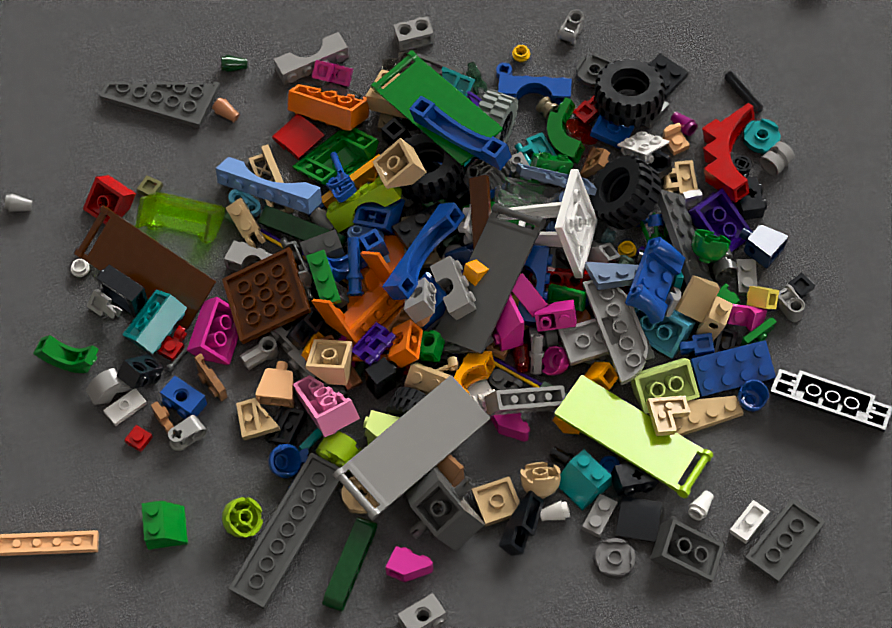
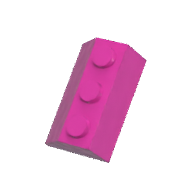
M511 294L492 332V337L495 340L494 343L499 346L501 352L523 345L524 320Z
M219 297L211 298L203 303L187 348L188 352L195 356L201 353L205 361L224 365L230 364L239 336L228 303Z

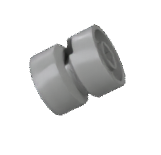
M778 141L770 151L760 158V165L769 175L777 176L785 166L794 160L795 155L786 143Z

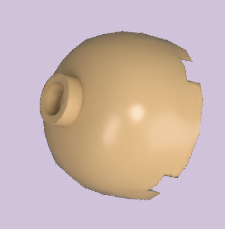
M535 462L525 465V470H520L523 489L527 493L528 491H533L541 499L553 494L560 485V468L554 464L552 468L546 462Z

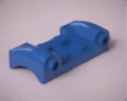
M661 237L648 240L625 304L643 311L648 316L651 324L663 321L668 308V304L665 303L674 276L680 274L686 258Z

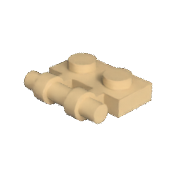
M693 160L674 162L672 172L662 178L664 180L663 190L669 192L678 191L680 195L689 190H698ZM671 177H676L677 182L671 183Z

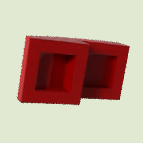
M594 96L589 101L584 100L572 113L584 124L590 123L600 115L594 105Z

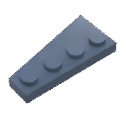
M520 163L516 167V171L523 179L531 180L532 178L544 184L550 183L566 188L569 174ZM582 178L587 193L595 196L597 188L587 178Z

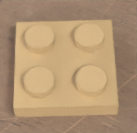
M510 477L472 489L473 497L485 527L510 519L520 503Z

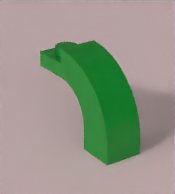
M565 97L564 101L558 106V113L550 112L547 121V132L557 152L560 155L568 156L573 163L578 164L585 147L581 141L573 139L566 134L567 124L576 106L571 99Z
M48 335L40 339L33 354L57 368L73 373H88L90 367L97 359L96 354L99 349L93 345L82 349L73 348Z

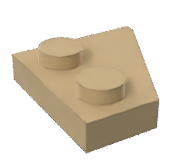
M255 398L236 403L241 435L244 441L280 430L278 424Z

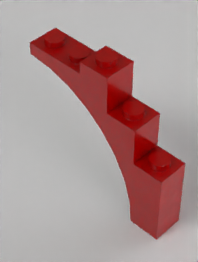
M749 103L739 108L720 122L715 119L702 128L704 142L707 143L703 148L704 159L708 163L704 168L705 181L717 190L723 188L728 197L735 203L750 193L748 179L737 170L731 160L732 148L737 137L749 122L755 120L754 108Z

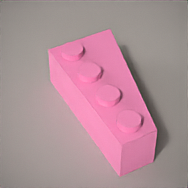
M309 375L292 384L300 402L324 437L332 435L341 428L360 419L351 399H345L343 394L335 393L331 387H325L322 382Z

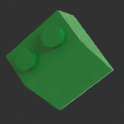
M166 501L142 503L144 540L148 550L188 544L185 506Z

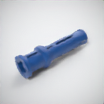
M359 237L347 238L349 274L346 276L349 290L347 296L364 295V291H362L363 275L360 270Z

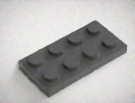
M791 499L746 555L745 561L778 584L820 532L826 521L794 499Z

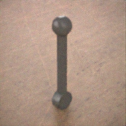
M190 340L177 358L167 365L166 369L168 371H173L176 363L187 352Z

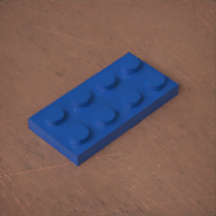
M766 340L690 359L700 397L742 387L745 382L755 379L763 382L776 378Z

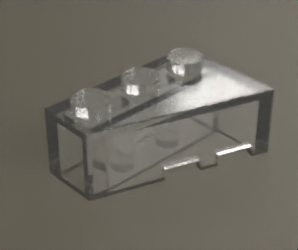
M506 177V181L502 182L495 189V203L502 204L505 208L560 202L559 195L563 192V187L557 186V188L545 186V183H539L538 185L528 183V180Z

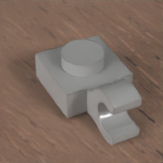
M98 289L93 291L87 304L88 308L100 316L107 314L112 319L115 315L120 317L122 309L110 304L112 301L110 297Z

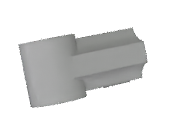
M266 336L260 340L258 345L239 356L245 367L251 370L266 360L275 359L279 354L275 339ZM269 346L273 347L270 350H265Z

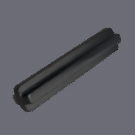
M730 71L725 74V80L746 103L753 106L754 112L756 114L761 112L763 105L734 72Z

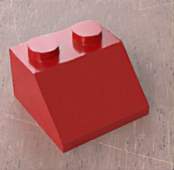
M110 175L95 177L83 210L97 218L101 212V206L104 205L120 217H123L130 210L136 193ZM108 215L106 216L105 220L103 221V223H104L105 225L107 224V222H108L109 219H110V217H109Z

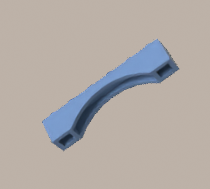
M231 157L226 158L216 167L217 183L307 214H310L322 203L321 188L306 182L279 183L265 180L253 174L243 161Z

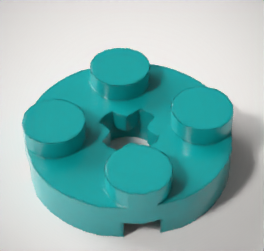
M761 119V121L756 122L753 120L745 127L743 143L750 150L764 155L780 141L781 133L778 126L771 120ZM758 134H765V138H759Z

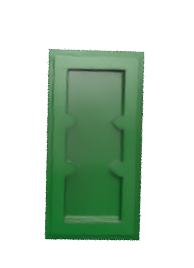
M552 283L549 285V304L574 299L576 311L583 312L585 310V291Z
M770 317L743 337L740 346L764 341L768 336L767 334L774 329L777 321Z

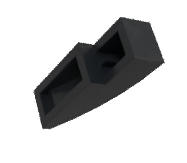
M528 491L521 500L502 534L499 547L510 556L522 555L528 537L535 535L544 500L533 491Z

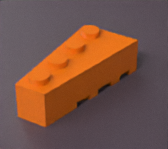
M300 84L289 90V111L310 117L312 120L325 122L327 125L340 127L345 131H351L369 116V105L366 97L360 100L355 99V95L352 94L340 96L337 95L336 91L321 92V88Z

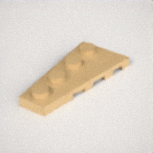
M736 396L687 401L690 410L689 416L673 419L677 429L676 433L683 436L743 416L744 412Z

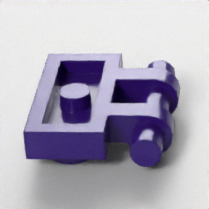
M376 322L352 347V353L362 361L365 360L371 366L374 361H378L381 358L380 355L386 348L389 349L393 345L392 342L397 337Z

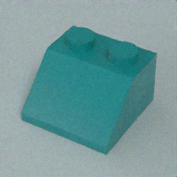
M583 449L567 464L560 474V485L558 488L583 511L598 498L599 494H602L611 486L612 475Z

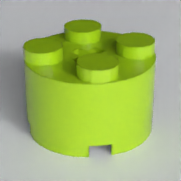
M337 431L336 434L323 438L316 449V454L341 468L362 449L361 447L357 449L355 446L357 442L351 437Z

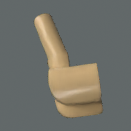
M449 357L447 359L448 365H444L436 370L441 372L447 370L457 371L459 368L457 357Z

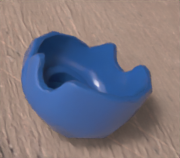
M755 379L745 382L737 395L739 404L748 411L761 410L769 398L767 386Z

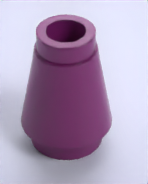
M678 112L671 116V121L674 124L680 123L683 135L691 136L696 132L698 125L695 120Z

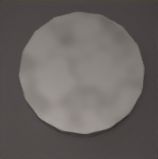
M612 538L605 540L598 546L594 559L600 573L606 577L616 579L622 578L631 572L634 568L636 557L633 548L626 541Z

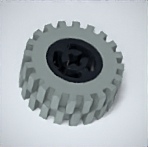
M490 89L484 94L482 101L479 103V108L503 128L495 138L507 144L509 136L513 131L515 118L517 117L518 100L515 97Z

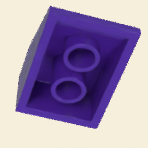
M723 188L714 191L688 211L697 229L712 231L715 236L723 235L731 241L729 246L731 252L745 242V240L739 237L743 228L752 231Z

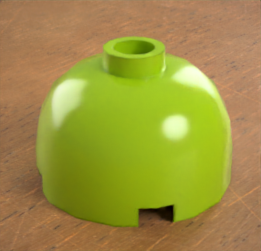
M240 497L233 499L225 506L222 512L223 526L234 537L246 538L253 536L260 530L263 524V519H261L262 509L252 498Z

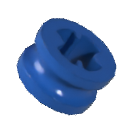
M504 62L498 64L496 67L497 78L499 79V75H512V66Z

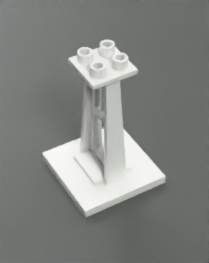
M571 169L562 202L511 207L508 209L536 218H557L555 224L556 232L541 231L534 245L563 247L575 278H583L585 262H587L598 219L579 170ZM471 204L470 207L463 208L464 219L466 220L458 226L459 233H465V245L473 242ZM502 214L497 216V218L502 220H517ZM519 220L518 225L525 227L526 222Z

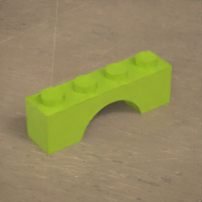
M379 176L371 184L367 183L361 186L346 201H334L329 204L326 217L339 233L354 225L355 209L359 205L366 202H375L387 207L401 199L402 189L400 187L387 189Z

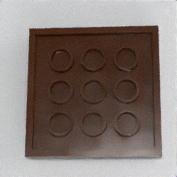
M290 247L222 279L239 340L242 344L311 313L303 283L298 275L299 271L293 251Z

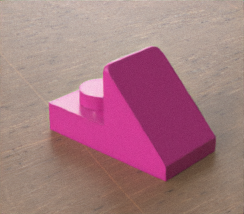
M733 304L727 324L746 326L749 331H753L765 322L768 309Z

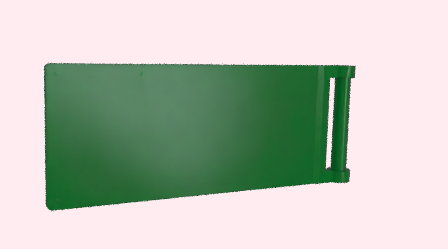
M411 50L407 53L408 56L370 86L454 160L463 165L474 155L414 121L409 109L420 96L432 101L449 117L480 135L490 138L492 136L495 137L503 128ZM412 61L414 62L409 68H407L388 86H386L384 89L381 88L395 75H397L402 69H404L409 63H411Z

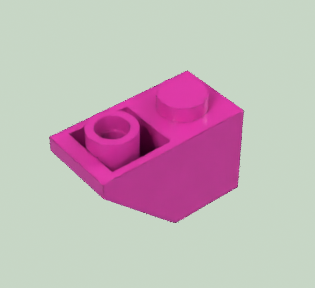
M574 299L554 302L534 314L538 332L576 327L577 315Z
M521 413L490 416L499 434L524 442L528 441L530 428L526 421L523 422L521 419Z
M397 546L385 567L386 575L403 582L430 574L434 570L433 561L425 555L418 556L406 547L399 548Z

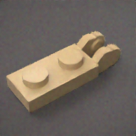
M242 198L226 207L233 222L249 246L256 248L251 238L254 234L259 242L262 244L266 242L260 231L261 228Z

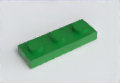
M325 250L306 255L319 298L330 300L333 305L341 303L342 301Z

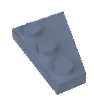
M585 262V269L597 290L631 286L639 265Z

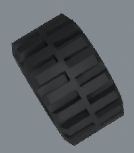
M410 387L397 388L385 412L392 416L402 417L421 401L426 394Z

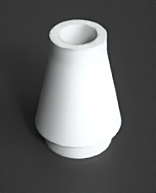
M703 491L689 505L688 514L698 521L706 518L714 498L713 494L709 491Z
M559 501L543 508L540 514L541 520H566V518L570 517L567 501Z

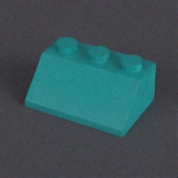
M156 289L122 335L146 352L153 354L160 349L164 338L172 333L177 321L184 317L187 307L171 294Z

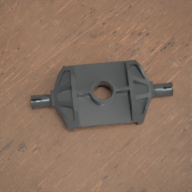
M283 238L280 240L283 249L290 247L293 251L299 271V278L303 283L308 302L312 303L311 301L315 298L313 296L314 291H312L314 287L313 276L307 261L302 256V249L297 245L296 241L288 242L287 238Z

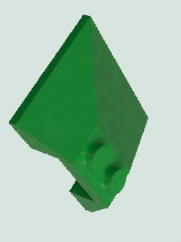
M353 128L351 131L340 129L292 167L307 177L326 185L330 178H336L337 175L330 157L332 152L337 153L345 174L350 176L375 157L379 141L377 138L356 128Z

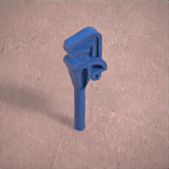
M332 152L330 157L337 175L336 178H330L326 186L338 202H344L357 192V188L350 176L345 174L337 153Z

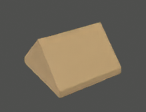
M693 275L675 310L702 323L720 290L718 284Z

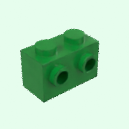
M540 152V154H532L530 166L570 174L573 162L565 155L552 156L549 153Z

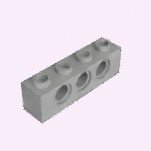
M564 386L496 390L484 396L488 416L557 410L566 397Z

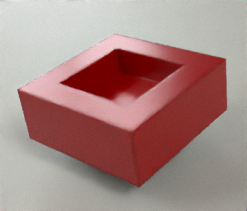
M136 425L124 440L125 443L142 452L153 436Z

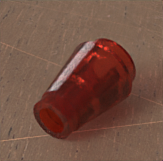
M526 344L516 347L512 351L516 370L519 373H526L530 363L529 351L531 349Z

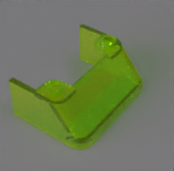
M155 192L140 198L135 227L147 226V229L158 231V228L166 227L196 234L201 242L207 244L216 239L225 216L226 208L172 194Z

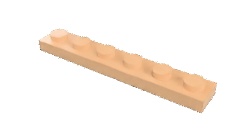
M98 530L0 534V556L98 552L99 532Z

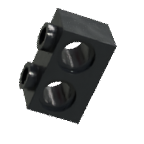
M149 354L124 360L116 376L130 388L136 389L157 383L161 379L164 367Z

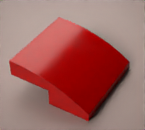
M297 114L272 136V139L299 160L321 141L325 135L311 122Z

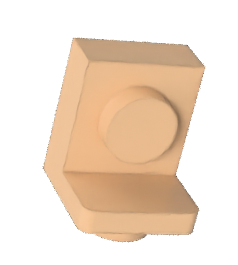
M680 123L669 125L663 130L662 139L669 141L666 146L673 156L689 149L690 144L681 132Z

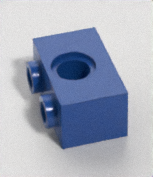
M174 376L160 392L162 403L169 409L171 407L175 409L178 415L184 419L191 415L197 417L207 405L205 395L177 376ZM182 398H186L185 401H182V402L179 401V400L182 399Z

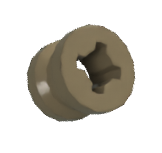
M544 97L538 103L536 110L539 113H543L544 117L548 120L551 111L558 112V105L552 103L549 97Z

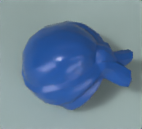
M290 444L277 446L272 450L268 459L271 472L282 478L296 475L302 463H305L307 460L309 449L305 448L298 451L295 446Z

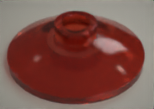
M569 119L566 122V130L573 139L588 145L597 143L598 139L590 136L593 128L589 124H584L578 119Z

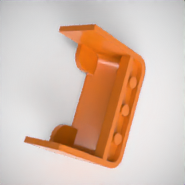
M362 251L360 253L370 268L363 277V283L367 291L344 314L330 300L313 299L311 301L325 322L353 343H357L376 322L382 325L405 301V299L393 300L383 289L382 286L391 275L392 270L380 252Z

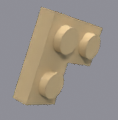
M685 396L648 398L646 402L656 436L675 435L677 429L673 418L688 417L690 414Z

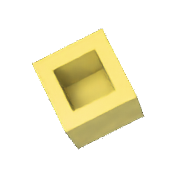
M749 286L746 305L764 309H776L779 290Z

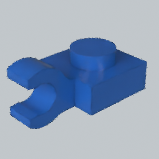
M712 333L693 335V341L680 342L681 355H686L695 351V356L715 353Z

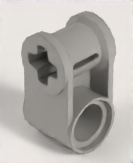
M572 10L568 13L565 22L558 32V40L569 41L572 45L577 43L584 27L582 11Z
M789 284L779 291L777 307L789 321H800L804 314V301Z
M191 415L169 430L170 446L175 451H182L189 445L202 439L206 435L207 429L195 415Z

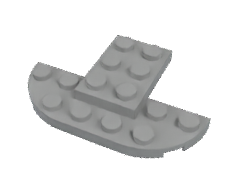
M593 280L585 281L582 286L595 318L578 323L576 327L558 329L570 365L573 366L610 355L620 384H626L639 375L647 360L648 345L634 307L625 304L627 294L622 289L617 287L597 290Z

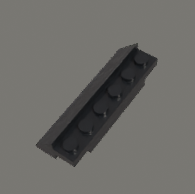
M779 369L770 391L772 395L885 432L892 412V406L874 401L876 395L801 370L796 375Z

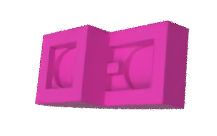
M316 60L312 78L350 86L353 69Z
M520 274L512 293L518 298L527 312L534 317L535 312L548 305L524 274Z

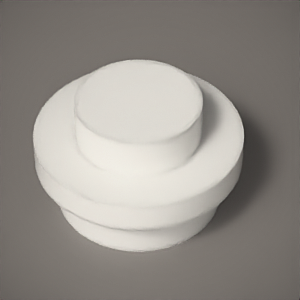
M76 259L71 265V272L76 277H83L90 271L89 263L83 259Z

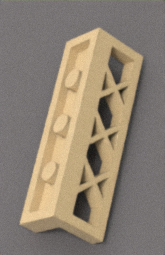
M269 145L261 146L262 154L249 158L254 174L260 178L266 174L271 176L270 181L284 183ZM264 160L266 164L262 169L255 166V162ZM265 199L267 206L274 207V202L270 203L269 200ZM283 206L284 209L280 210L288 214L293 213V209Z

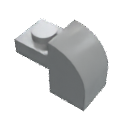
M112 368L98 374L90 382L86 392L93 404L98 405L110 403L116 393L129 392L133 389L116 376L118 372Z

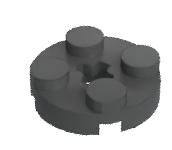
M597 54L588 58L586 56L583 57L577 64V80L587 87L595 88L597 75L610 61L606 57ZM595 69L598 70V71H597L598 73H591V71H590V70L594 71Z

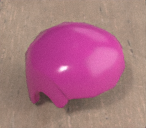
M549 347L544 352L542 359L544 369L542 372L548 376L563 374L567 370L569 360L562 347Z

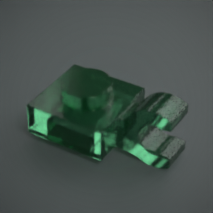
M475 62L468 63L466 76L475 79L473 85L474 94L479 95L478 88H483L487 92V84L482 80L481 73Z

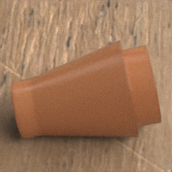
M220 97L213 104L212 109L216 114L231 120L233 123L240 116L226 99Z

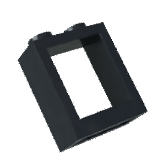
M108 265L99 272L97 281L101 292L110 297L113 304L135 318L148 301L144 287L111 265Z

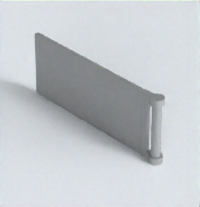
M449 376L350 461L337 469L332 476L346 487L368 512V517L374 520L433 467L438 465L486 424L490 417L453 376ZM348 470L379 504L377 508H374L347 478L345 473Z

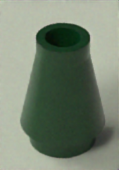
M229 55L221 57V70L226 71V73L247 69V58Z

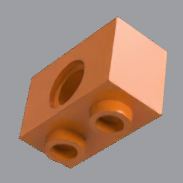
M409 319L392 330V333L397 338L392 342L393 345L389 349L388 358L401 368L418 360L423 329Z

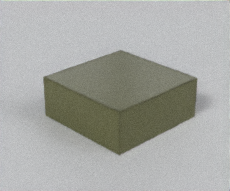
M146 175L138 186L137 192L154 200L162 189L163 184Z

